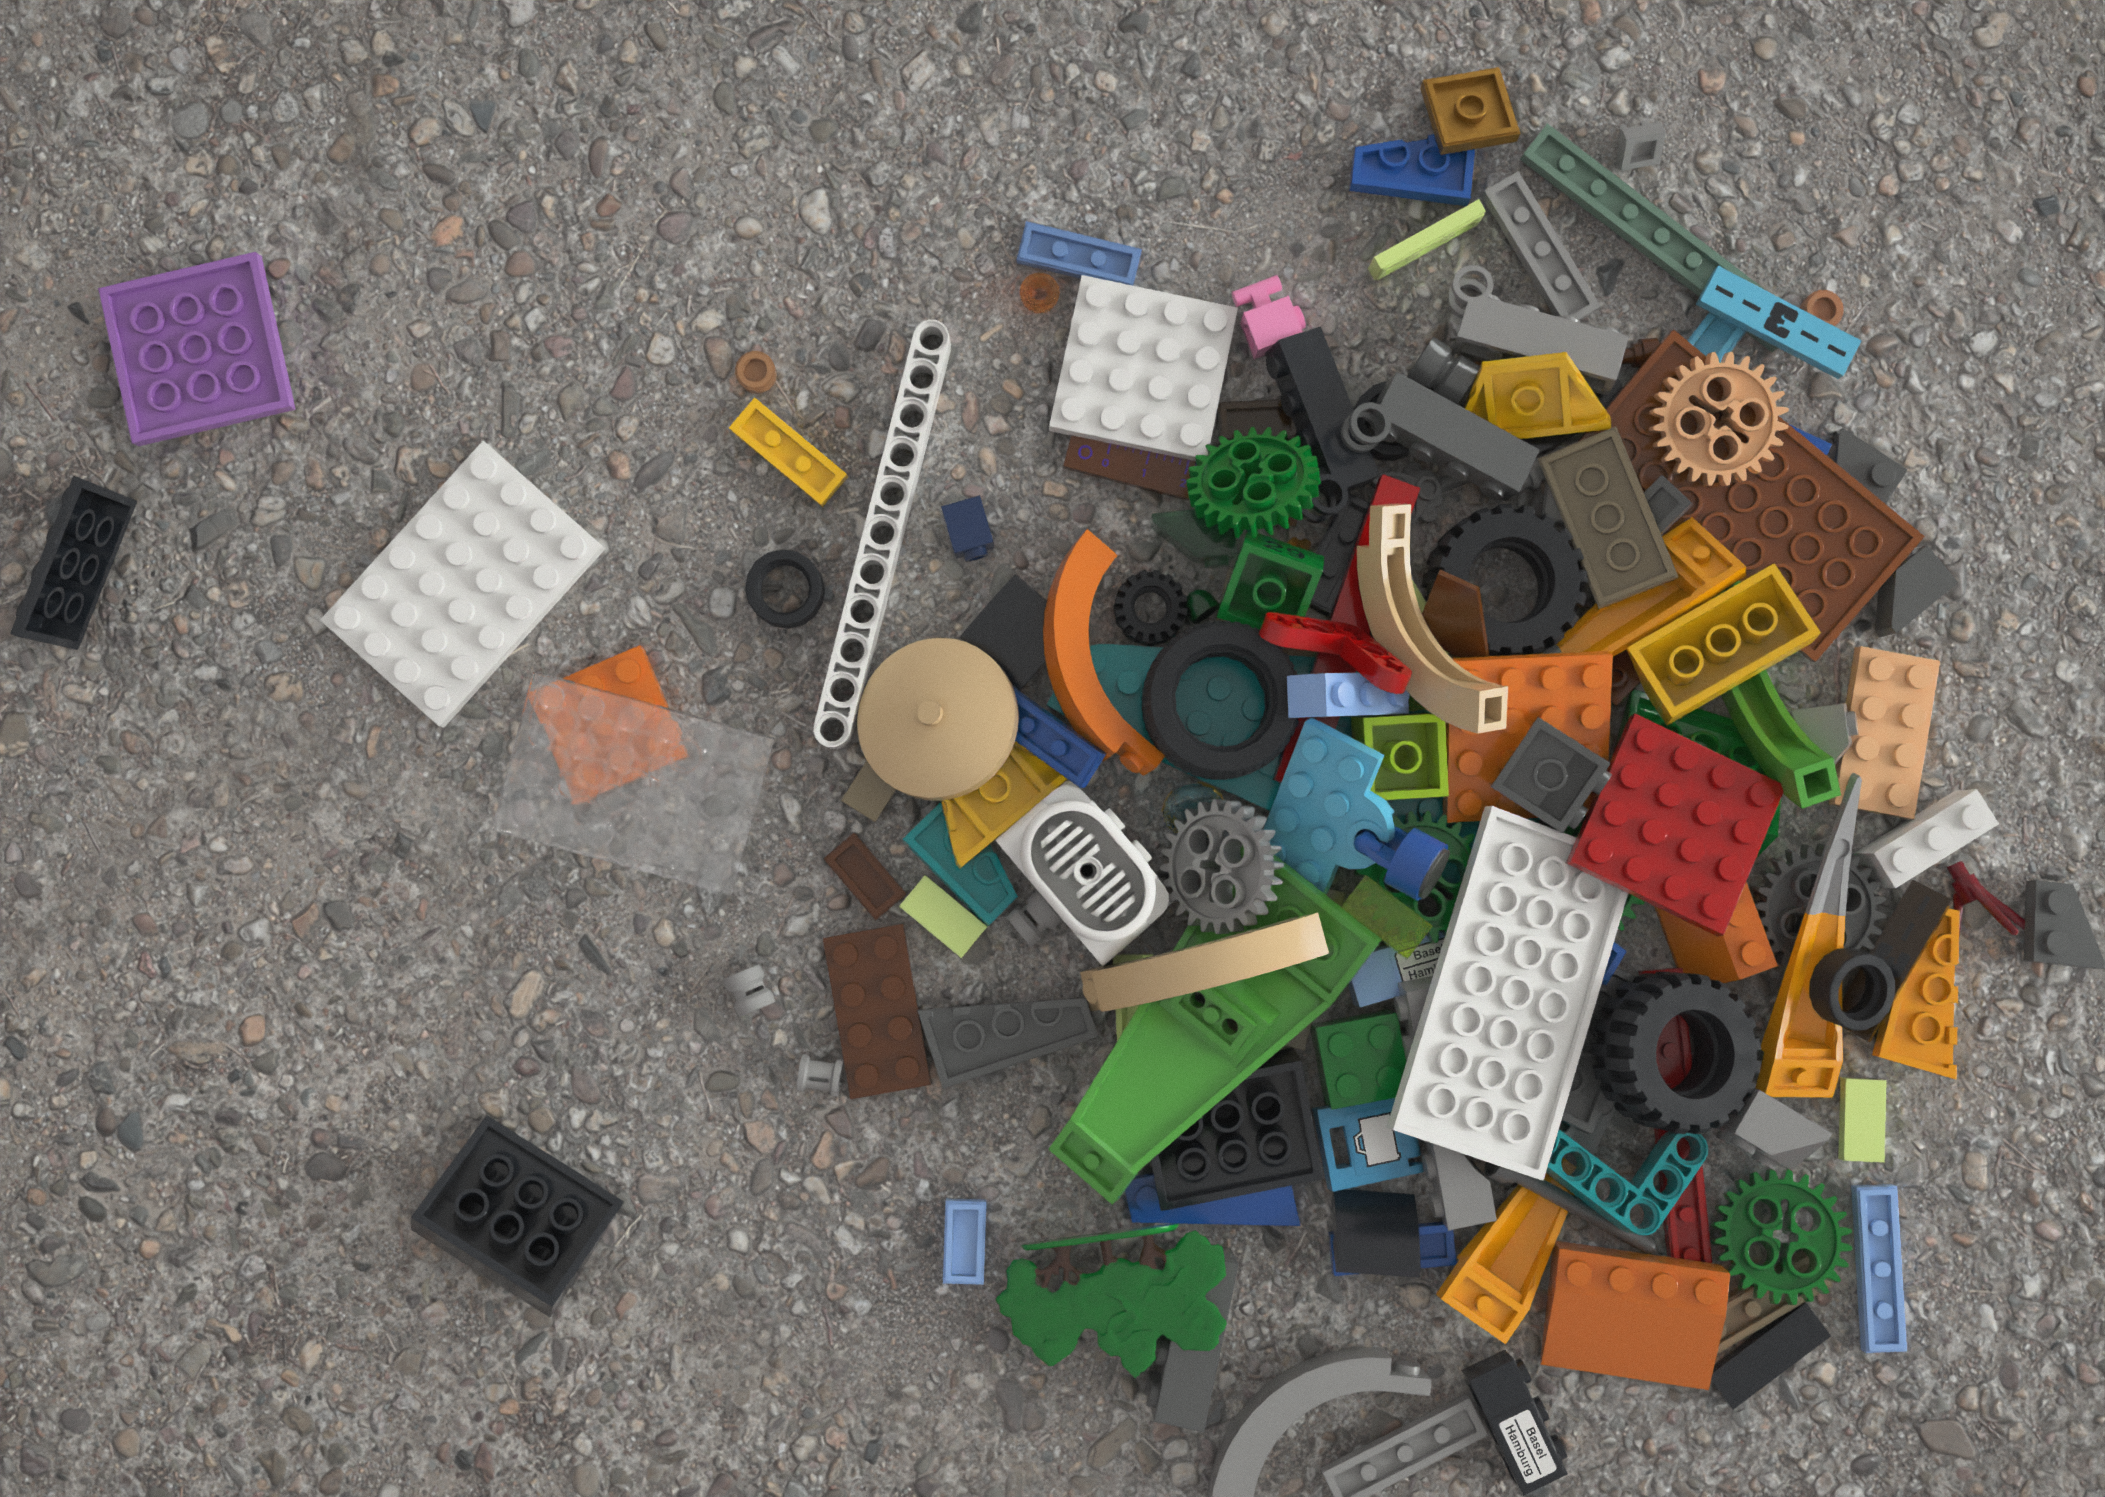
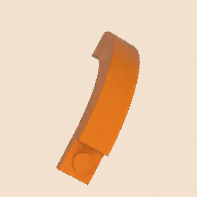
M1086 529L1065 555L1049 590L1043 626L1044 655L1047 671L1054 694L1074 731L1106 753L1102 760L1103 762L1117 753L1120 756L1121 763L1128 770L1145 776L1157 768L1165 758V755L1128 724L1111 704L1097 678L1089 647L1088 630L1092 601L1104 573L1118 555Z

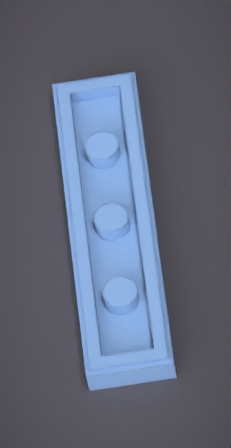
M1893 1184L1851 1185L1860 1348L1865 1353L1906 1352L1907 1341L1897 1186Z

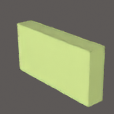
M927 875L920 880L899 906L960 958L965 955L987 928L981 920Z
M1840 1077L1838 1159L1843 1161L1885 1163L1886 1080Z

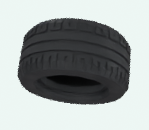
M1209 621L1204 624L1194 625V627L1188 628L1172 638L1158 653L1147 672L1142 690V716L1146 731H1148L1154 746L1165 755V758L1174 764L1175 767L1180 768L1186 773L1211 780H1227L1251 774L1274 760L1285 749V746L1288 745L1295 733L1299 718H1288L1287 676L1298 675L1297 671H1294L1293 667L1295 666L1290 661L1288 654L1282 651L1283 648L1261 638L1259 635L1260 630L1256 627L1251 628L1248 624H1241L1236 621L1234 623L1230 621ZM1226 657L1241 662L1256 675L1263 689L1265 710L1260 725L1247 740L1237 745L1214 746L1199 741L1185 729L1177 713L1175 692L1181 675L1189 666L1205 658Z

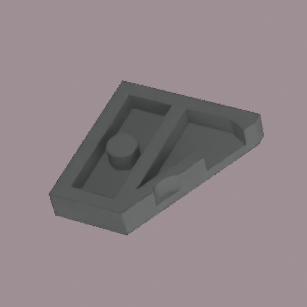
M1844 428L1838 430L1833 438V443L1836 444L1835 463L1887 504L1908 469Z
M2040 880L2026 881L2023 961L2089 969H2105L2104 959L2073 884Z

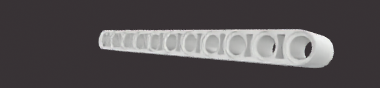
M928 319L922 321L916 326L913 333L814 722L813 732L815 738L820 744L830 749L846 747L854 735L860 699L867 684L951 352L948 330L942 322ZM929 335H937L943 339L941 346L935 350H928L921 343ZM920 373H927L933 377L932 384L924 389L914 387L912 380ZM911 411H917L924 416L922 423L914 428L907 427L902 423L904 415ZM907 449L914 454L912 462L904 467L895 465L892 462L894 454L899 450ZM899 488L904 492V497L899 504L892 506L882 501L883 495L888 489ZM882 526H888L894 530L892 540L884 545L875 543L873 541L875 530ZM879 565L883 567L884 576L878 583L869 584L863 580V573L868 566ZM862 603H868L874 607V615L866 623H858L853 618L855 608ZM859 642L863 644L864 654L857 662H847L844 659L843 651L849 643ZM841 681L852 682L854 686L852 698L845 702L837 701L833 695L835 686ZM831 720H840L844 726V733L837 741H828L823 733L825 725Z

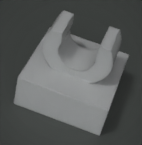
M1646 120L1640 121V126L1627 128L1625 124L1620 125L1616 162L1621 171L1660 164L1666 134L1661 122L1649 124Z

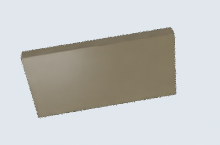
M1616 426L1538 458L1565 528L1573 536L1570 540L1574 550L1580 548L1584 559L1579 562L1582 570L1587 571L1588 584L1598 609L1678 579L1676 569Z

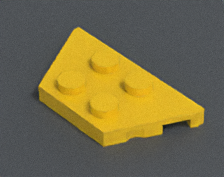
M1567 352L1482 362L1463 407L1519 439L1611 429L1610 415Z
M1015 741L1007 760L987 783L961 797L941 800L955 863L959 869L1068 779Z

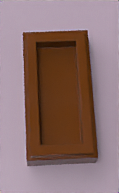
M855 832L823 858L875 920L880 918L907 895L905 890Z

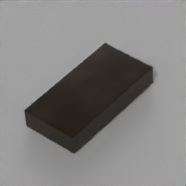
M1281 399L1218 403V439L1219 436H1223L1229 441L1234 439V430H1238L1242 436H1247L1251 427H1255L1257 435H1262L1267 427H1271L1272 436H1277L1280 432L1286 430L1288 441L1295 437L1296 427L1292 417L1290 418L1283 411Z

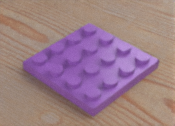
M257 252L98 288L131 442L133 444L143 446L296 410L262 256Z

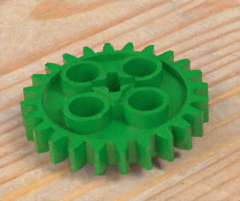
M1255 427L1250 428L1247 436H1242L1238 430H1234V439L1229 441L1227 438L1219 436L1220 446L1215 447L1207 444L1205 447L1208 451V456L1196 455L1197 466L1189 467L1190 478L1186 480L1190 505L1195 508L1196 517L1198 519L1204 517L1206 527L1208 528L1218 523L1219 534H1224L1230 528H1234L1235 538H1239L1244 530H1250L1252 538H1256L1259 529L1263 528L1269 535H1273V526L1276 524L1288 529V518L1292 517L1301 521L1303 519L1302 509H1312V498L1319 496L1318 485L1321 484L1317 457L1312 456L1309 445L1301 447L1299 436L1288 441L1286 430H1283L1277 436H1272L1271 427H1267L1262 435H1257Z
M1409 811L1406 814L1404 825L1397 816H1394V826L1407 833L1413 828H1417L1448 845L1450 855L1447 863H1452L1458 867L1460 878L1457 883H1449L1444 880L1441 874L1435 886L1451 893L1453 899L1447 900L1434 887L1428 896L1435 900L1437 912L1433 917H1426L1419 911L1417 900L1402 892L1392 893L1385 888L1383 878L1387 869L1377 863L1365 869L1354 870L1355 875L1365 878V882L1356 886L1355 891L1367 892L1368 898L1360 906L1374 907L1375 911L1369 920L1372 922L1382 917L1385 920L1382 928L1383 933L1396 927L1398 928V941H1402L1409 932L1412 933L1414 945L1421 943L1424 934H1427L1431 944L1438 943L1439 931L1444 936L1446 935L1471 854L1469 844L1475 835L1472 833L1463 838L1458 835L1462 827L1461 822H1458L1451 828L1446 827L1447 815L1445 814L1440 816L1436 823H1433L1430 811H1425L1421 820L1417 822L1413 811Z
M1766 1169L1765 1181L1757 1171L1750 1173L1751 1186L1742 1179L1735 1181L1734 1183L1739 1194L1725 1191L1723 1196L1730 1205L1715 1206V1210L1724 1216L1723 1221L1711 1223L1713 1228L1722 1231V1237L1711 1240V1243L1724 1246L1725 1251L1719 1254L1716 1260L1730 1261L1732 1265L1727 1269L1730 1277L1738 1274L1742 1276L1737 1288L1745 1290L1754 1285L1753 1298L1761 1299L1768 1291L1770 1304H1779L1782 1294H1784L1788 1305H1797L1798 1293L1805 1302L1814 1301L1812 1288L1820 1294H1828L1829 1290L1824 1280L1827 1279L1834 1283L1841 1281L1833 1269L1835 1267L1848 1268L1849 1264L1839 1257L1840 1252L1853 1250L1852 1246L1841 1242V1236L1852 1233V1229L1839 1227L1838 1221L1843 1219L1847 1213L1833 1212L1831 1209L1838 1198L1833 1196L1823 1199L1821 1194L1825 1185L1820 1183L1809 1188V1175L1807 1174L1801 1175L1794 1182L1793 1173L1789 1169L1782 1172L1780 1179H1778L1775 1170ZM1783 1199L1786 1200L1788 1203L1787 1210L1784 1214V1219H1782L1783 1213L1781 1207V1201ZM1758 1200L1765 1202L1771 1210L1770 1220L1765 1224L1759 1222L1753 1214L1754 1204ZM1800 1208L1806 1209L1813 1217V1224L1809 1231L1802 1230L1796 1223L1795 1216ZM1782 1228V1233L1789 1235V1241L1780 1243L1779 1239L1773 1238V1232ZM1755 1241L1761 1243L1767 1251L1766 1261L1762 1265L1755 1264L1749 1256V1248ZM1798 1249L1802 1250L1809 1259L1808 1269L1803 1273L1798 1272L1792 1265V1255ZM1780 1253V1265L1782 1268L1781 1272L1777 1274L1774 1268Z

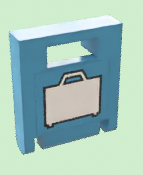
M1395 1098L1333 1110L1326 1105L1312 1108L1328 1190L1334 1192L1424 1172L1422 1162H1408L1409 1158L1421 1155L1418 1138L1387 1128ZM1343 1126L1350 1165L1346 1163L1335 1164L1329 1129Z

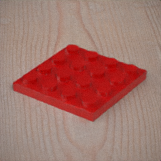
M1635 713L1629 717L1611 758V764L1606 770L1612 776L1600 794L1595 795L1566 863L1717 937L1723 936L1784 793L1781 783Z

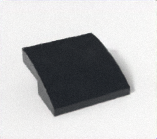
M1015 574L973 620L960 638L988 654L1004 670L1010 682L1021 690L1046 662L1043 626L1047 600Z
M1347 1189L1332 1193L1331 1204L1335 1229L1332 1242L1336 1272L1420 1277V1240L1415 1194Z

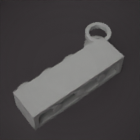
M1468 265L1461 268L1455 274L1447 303L1451 312L1457 317L1462 318L1452 353L1481 361H1493L1567 352L1593 392L1609 395L1617 381L1629 336L1619 334L1612 327H1594L1580 323L1572 316L1546 314L1540 312L1538 308L1532 305L1521 304L1517 306L1502 302L1498 297L1491 294L1494 287L1493 278L1481 266ZM1468 274L1478 275L1485 281L1486 288L1476 280L1460 279ZM1461 289H1474L1479 293L1480 296H1467L1461 291ZM1455 298L1466 305L1465 310L1456 304Z

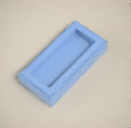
M946 1198L943 1284L984 1285L987 1200Z

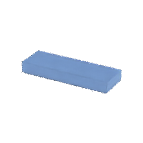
M1026 221L1016 260L1017 264L1081 279V276L1084 275L1133 286L1142 249Z

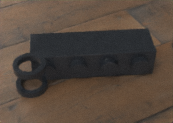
M1320 326L1280 339L1265 353L1267 357V371L1271 378L1276 380L1281 393L1282 409L1287 416L1292 417L1296 427L1295 437H1300L1301 447L1309 445L1312 456L1317 457L1321 480L1318 490L1326 497L1328 507L1320 504L1316 497L1312 498L1313 509L1322 515H1313L1307 509H1302L1303 519L1310 523H1322L1329 519L1333 514H1336L1345 507L1348 501V492L1365 487L1380 476L1370 451L1365 453L1353 452L1344 445L1341 439V425L1352 414L1354 409ZM1357 419V426L1359 430L1362 432L1359 421ZM1348 428L1349 436L1352 439V441L1359 445H1366L1357 441L1352 436L1350 429ZM1336 496H1339V502H1338V504L1336 505V498H1335V497H1336Z

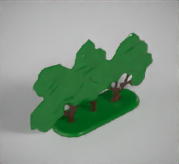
M1179 1223L1026 1243L1021 1245L1024 1250L1052 1248L1057 1255L1052 1263L1043 1270L1037 1268L1032 1261L1024 1258L1013 1260L1006 1270L1007 1288L995 1300L999 1305L1000 1313L1011 1318L1013 1335L1022 1344L1031 1347L1034 1354L1048 1366H1054L1073 1352L1078 1343V1338L1084 1329H1093L1097 1332L1098 1346L1110 1356H1119L1122 1366L1136 1378L1156 1360V1340L1161 1335L1177 1343L1183 1351H1210L1219 1343V1335L1224 1331L1227 1323L1217 1306L1206 1300L1205 1295L1226 1276L1223 1247L1219 1244L1211 1245L1208 1239L1196 1230L1186 1233L1175 1248L1164 1251L1154 1243L1153 1234L1174 1231L1178 1228ZM1142 1236L1144 1245L1139 1261L1131 1262L1124 1258H1117L1112 1254L1111 1240ZM1100 1242L1103 1265L1100 1270L1095 1273L1086 1274L1078 1271L1070 1263V1251L1073 1245ZM1155 1257L1162 1258L1165 1267L1163 1270L1157 1269ZM1059 1268L1064 1269L1063 1282L1056 1292H1050L1048 1284L1052 1273L1054 1276L1060 1275ZM1070 1271L1077 1276V1283L1069 1280ZM1044 1274L1041 1286L1037 1285L1035 1281L1036 1276Z

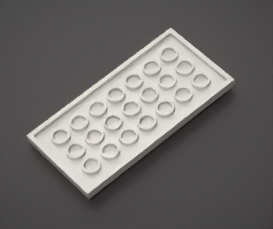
M1485 806L1387 1128L1544 1181L1628 893L1566 863L1576 837L1561 833L1558 830L1497 807Z

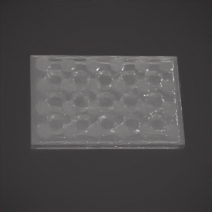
M535 671L530 681L492 830L732 895L775 738Z

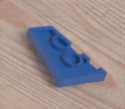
M1434 134L1428 135L1427 139L1405 142L1401 139L1355 147L1352 157L1349 191L1467 206L1471 199L1475 149L1440 155Z

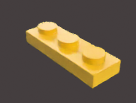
M755 397L729 427L731 432L821 507L828 502L848 478V475Z

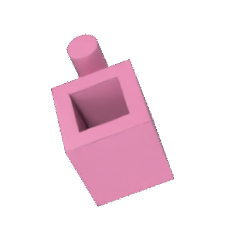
M1278 275L1232 292V298L1236 307L1249 302L1253 306L1252 310L1243 313L1240 325L1254 360L1265 356V353L1278 340L1302 333V329L1306 328L1305 319L1298 305L1293 307L1289 296L1271 302L1269 295L1282 290Z

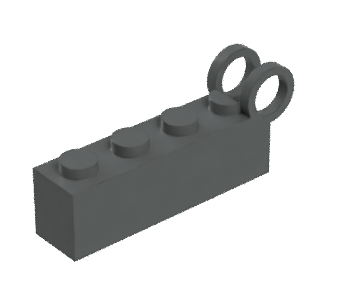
M1396 372L1385 383L1376 403L1368 402L1358 406L1344 420L1340 429L1344 445L1353 452H1368L1382 440L1392 443L1396 441L1407 447L1413 457L1424 462L1432 461L1445 468V473L1451 478L1459 481L1467 480L1480 487V492L1483 495L1498 501H1507L1520 492L1540 451L1538 448L1399 372ZM1357 419L1370 423L1374 431V437L1366 436L1359 430ZM1348 428L1350 429L1352 436L1357 441L1366 445H1359L1352 441V439L1349 436Z

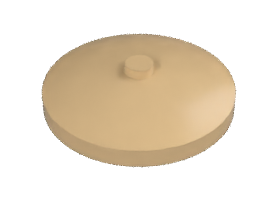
M925 639L897 650L883 661L870 677L864 688L858 708L857 731L859 742L871 768L882 780L896 790L923 800L939 801L958 798L971 793L987 783L1007 760L1013 748L1018 730V703L1014 688L1004 670L984 651L974 645L956 639Z

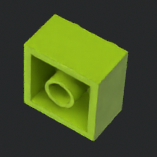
M1432 713L1351 717L1352 738L1384 754L1370 791L1385 800L1449 796L1445 721Z

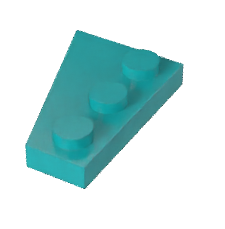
M941 802L902 839V842L987 927L1018 897L991 845H988L959 869L955 863Z

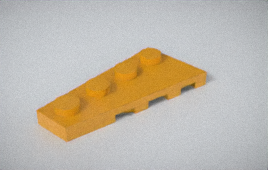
M1949 908L1879 1026L1872 1055L1957 1080V1065L1953 1064V1045H1957L1958 1027H1954V1003H1958V986H1954L1955 965L1959 964L1960 911Z

